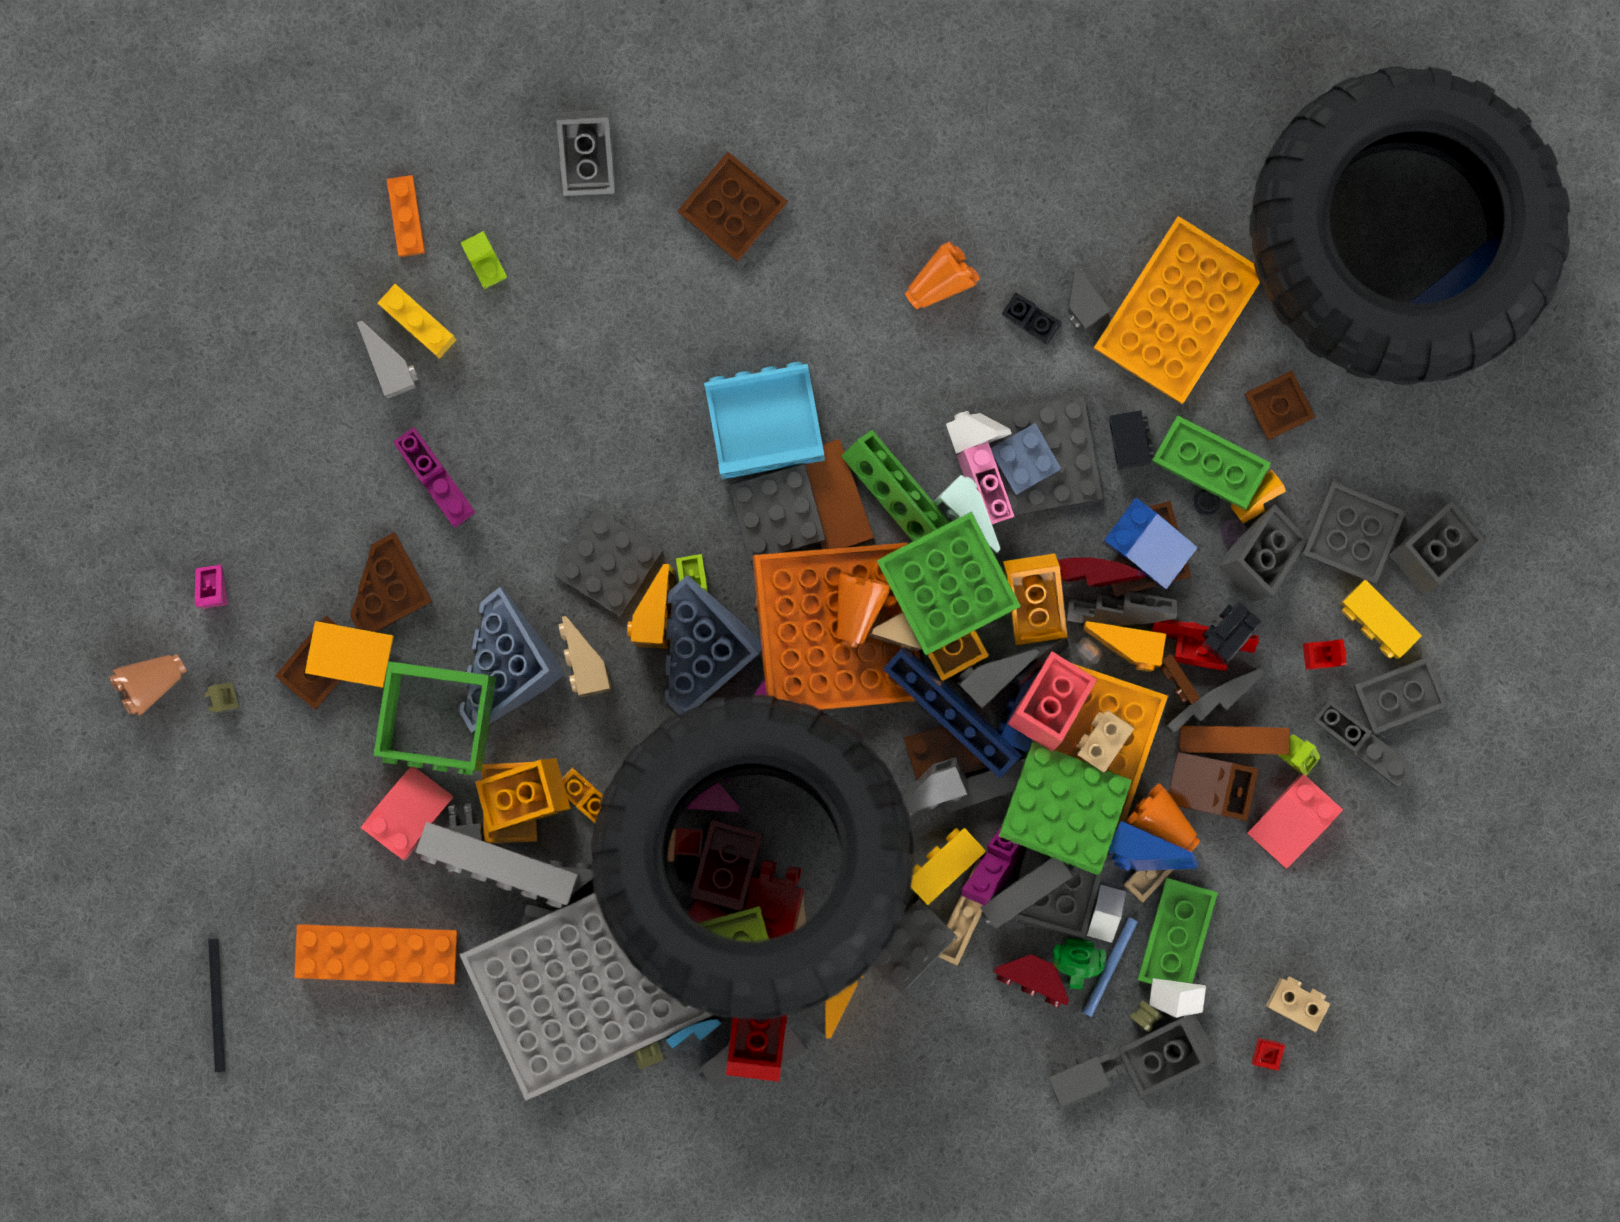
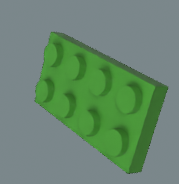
M1178 415L1152 460L1159 467L1245 511L1271 466L1270 462Z
M1169 878L1165 879L1137 980L1152 984L1153 978L1193 983L1218 892Z

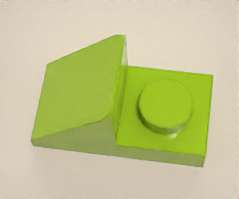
M484 231L461 242L484 289L508 278Z
M1291 735L1289 738V755H1278L1296 772L1305 776L1308 775L1321 758L1313 744L1307 740L1306 742L1302 741L1296 735Z

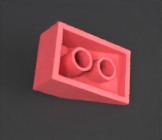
M1051 652L1007 724L1053 752L1064 739L1097 679L1056 653Z
M410 767L361 826V829L402 860H407L419 844L426 822L434 824L454 796L416 767Z
M1300 774L1247 834L1287 869L1322 834L1343 809L1307 776Z

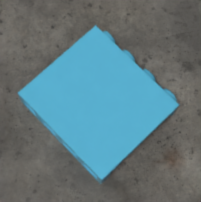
M793 362L787 364V368L776 369V367H766L761 369L760 373L751 374L749 371L735 374L733 378L725 379L724 376L710 378L709 382L704 383L722 479L825 461L808 364L802 365V362Z

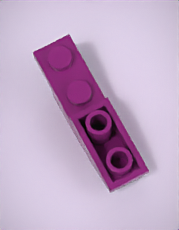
M415 427L393 441L454 528L476 513Z
M1001 827L988 844L987 854L962 888L963 897L986 906L994 893L998 894L1025 848V846L1000 837Z

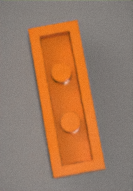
M409 175L387 179L398 256L405 257L424 254L425 249L414 177Z

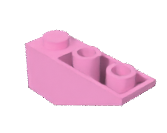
M989 443L965 449L958 454L957 458L964 478L969 477L977 484V490L981 493L991 524L1015 517Z

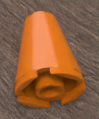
M840 572L837 638L842 639V645L857 648V644L864 643L890 592V585L888 583L867 579L860 575Z

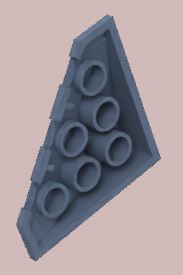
M688 575L668 592L667 603H671V617L667 618L666 639H670V653L666 654V675H669V689L665 690V701L678 715L698 707L754 659L762 649L761 642L747 626Z
M503 587L496 589L480 603L479 613H484L481 630L475 629L472 649L477 651L474 666L468 665L467 669L468 673L496 677L489 724L542 693L565 675L552 652ZM464 684L469 686L467 702H461L459 713L470 732L474 734L482 686Z

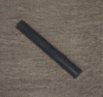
M1065 638L1059 640L1012 679L1013 684L1017 687L1021 686L1041 669L1051 652L1059 655L1069 647V642Z

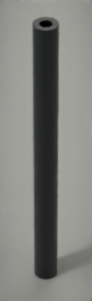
M208 939L215 1072H225L219 939Z

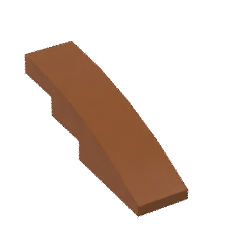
M1181 726L1180 752L1289 755V728Z

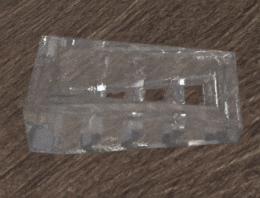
M1084 636L1073 648V652L1090 667L1097 664L1104 655V650L1089 636Z

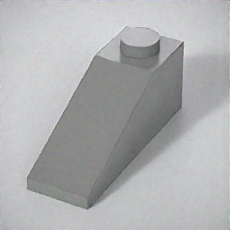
M363 321L357 322L384 396L388 399L417 388L415 381L419 380L414 365L409 366L395 350Z

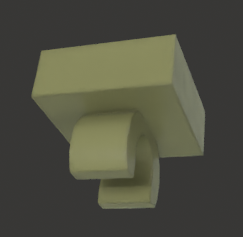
M232 682L208 687V692L204 694L205 698H211L213 706L208 707L209 711L217 713L239 708Z
M658 1041L633 1052L639 1070L665 1060Z

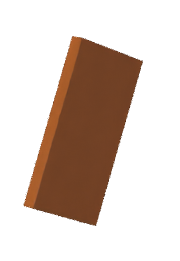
M840 439L823 444L825 461L806 464L827 539L820 542L822 550L847 548L874 539L850 467L841 457L845 452Z

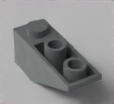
M958 757L933 764L902 795L909 816L913 815L915 811L924 808L926 810L934 809L942 802L949 800L950 802L959 801L967 795L969 784Z

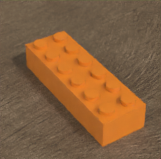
M298 924L294 978L456 984L458 979L460 930Z

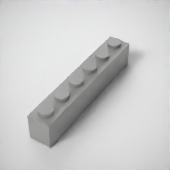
M426 822L416 849V853L421 854L420 859L436 864V861L439 860L447 863L446 869L461 873L462 869L472 872L470 877L486 882L487 878L496 880V886L511 891L512 886L522 889L521 895L535 900L537 895L547 898L546 904L561 908L562 904L569 905L579 874L430 822Z

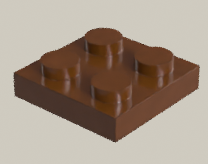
M1289 371L1244 394L1267 441L1315 418L1293 371Z
M1172 654L1163 658V666L1159 669L1167 681L1172 679L1176 684L1177 688L1174 689V692L1182 703L1187 701L1191 705L1201 699Z

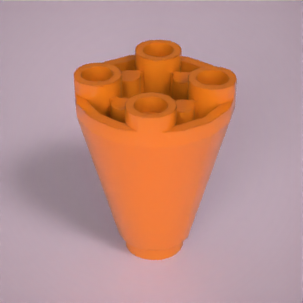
M949 241L939 247L909 285V290L905 292V295L916 309H919L921 306L924 308L974 287L981 278L972 266L969 268L964 262L966 256L958 246L955 247Z
M1157 783L1149 792V796L1146 799L1142 798L1134 807L1135 811L1124 822L1192 852L1200 842L1196 837L1197 833L1169 792L1160 783Z

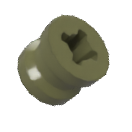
M1142 1000L1138 1011L1133 1012L1129 1017L1150 1033L1153 1030V1024L1156 1021H1160L1163 1016Z

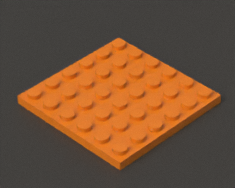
M908 543L752 556L766 695L799 704L806 703L821 710L916 701L883 670L903 647L867 636L863 644H857V648L842 645V639L837 638L840 572L860 575L867 579L888 583L877 560ZM891 588L872 627L903 612ZM910 650L920 660L919 650Z

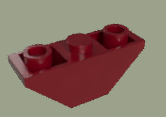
M1032 954L998 965L993 970L994 973L998 974L997 980L1010 986L1012 981L1022 985L1021 991L1034 997L1038 992L1046 996L1045 1002L1059 1008L1061 1003L1067 1006L1069 1002L1058 970L1054 964Z

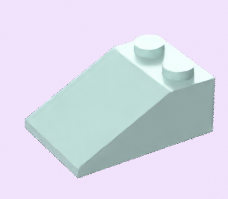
M960 475L933 502L950 522L972 511L995 555L1000 550V546L981 493L977 490L978 486L971 478H964Z

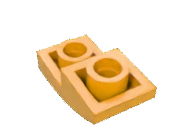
M1271 470L1267 472L1246 511L1234 504L1230 505L1231 509L1243 524L1265 512L1263 505L1265 502L1286 492L1284 484L1274 471Z
M572 767L562 778L567 798L596 824L603 794Z

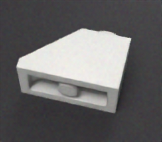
M969 411L955 415V420L946 424L956 454L961 453L965 449L987 442L991 443L1012 434L1011 430L981 413L970 414Z

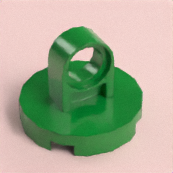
M1069 938L1066 939L1065 944L1059 945L1058 943L1055 945L1052 960L1054 966L1060 972L1069 976L1068 988L1082 990L1084 978L1097 976L1104 970L1106 954L1102 948L1100 951L1095 948L1094 942L1090 940Z

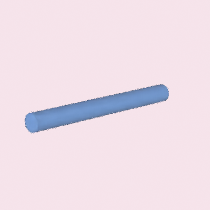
M1130 917L1128 918L1082 1013L1092 1017L1138 921Z

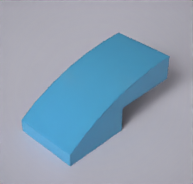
M719 1018L701 1020L673 1033L666 1041L673 1049L693 1032L701 1040L718 1027L721 1021Z

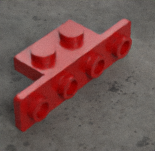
M1173 619L1153 623L1151 632L1166 634L1167 638L1177 639L1174 655L1176 662L1226 671L1228 664L1224 665L1202 646L1206 640L1202 636L1209 626ZM1252 634L1239 651L1255 653L1259 636Z

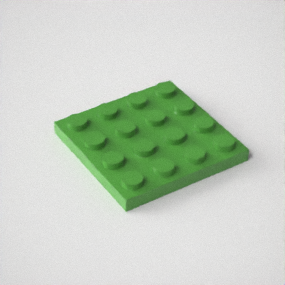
M972 511L877 560L925 655L1021 607Z
M1032 741L999 836L1099 876L1132 780L1107 770L1102 772L1092 764L1056 750L1052 752Z

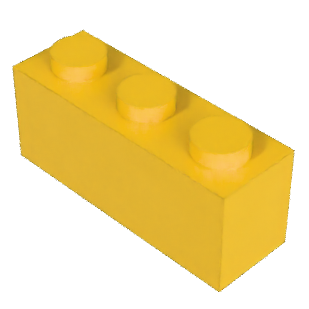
M396 284L378 302L384 311L438 359L456 341L454 335Z
M1366 580L1362 581L1340 603L1343 607L1342 613L1352 622L1356 619L1363 626L1360 629L1361 632L1370 640L1375 638L1381 644L1379 649L1389 659L1392 657L1395 659L1401 658L1422 636Z
M958 828L954 829L945 838L948 843L940 849L936 846L926 855L929 860L922 867L919 864L914 866L911 888L926 905H929L986 852L965 828L961 831Z

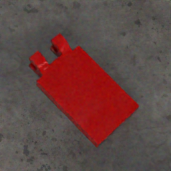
M766 860L762 861L760 877H751L745 910L760 906L768 939L780 937L796 929L804 888L797 887L803 868L787 867L786 879L783 880L773 877L778 862Z

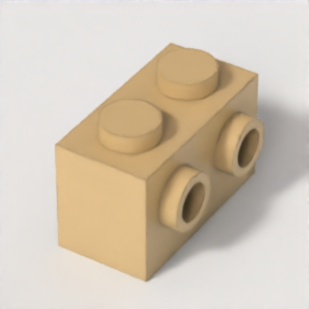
M1107 709L1104 713L1098 712L1091 723L1094 726L1089 736L1084 733L1076 745L1079 748L1077 755L1102 772L1106 771L1134 730L1131 725Z
M1289 976L1287 980L1280 978L1266 1007L1316 1032L1330 1006V1003L1324 1001L1326 995L1314 989L1310 993L1301 989L1303 983Z

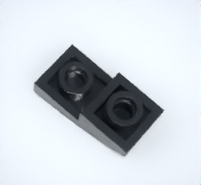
M1016 292L1001 313L1009 321L1046 345L1050 343L1062 324L1060 320L1041 310L1038 305Z

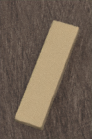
M977 859L969 878L982 861L981 859ZM961 894L947 923V926L958 937L939 956L940 958L958 966L980 919L981 912H983L980 908L982 904L963 897Z

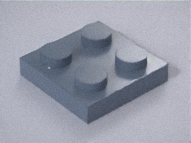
M1036 423L991 448L994 460L1015 496L1062 469Z

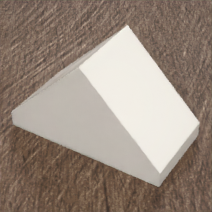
M1100 884L1086 936L1113 942L1122 916L1126 891Z
M1153 978L1149 1005L1174 1017L1201 1013L1203 1011L1206 985Z

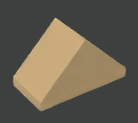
M903 612L872 627L867 635L896 646L906 647L912 651L922 649Z

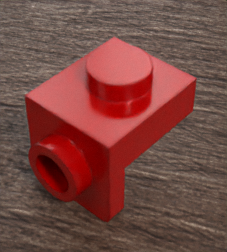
M1343 639L1303 643L1305 670L1333 668L1347 664V651Z

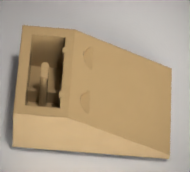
M563 616V623L559 624L561 638L567 641L568 649L564 650L567 665L573 668L574 675L569 676L572 691L578 692V695L581 697L613 691L607 664L570 619Z

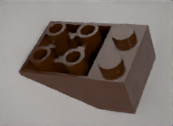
M1177 752L1169 794L1178 807L1247 821L1258 769Z

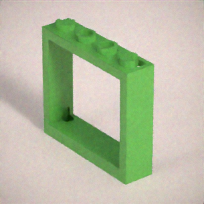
M388 661L374 756L383 757L382 763L397 765L398 760L407 761V766L422 768L423 763L432 764V770L448 772V767L458 768V774L473 776V770L482 772L496 677ZM402 675L482 686L471 762L391 750Z

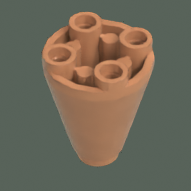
M177 654L173 656L166 655L118 667L112 670L113 675L109 677V680L115 691H121L125 699L121 702L127 713L140 716L182 678V674L187 671Z

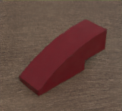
M1073 557L1058 560L1061 581L1067 583L1086 579L1087 586L1097 588L1145 578L1144 572L1107 559Z

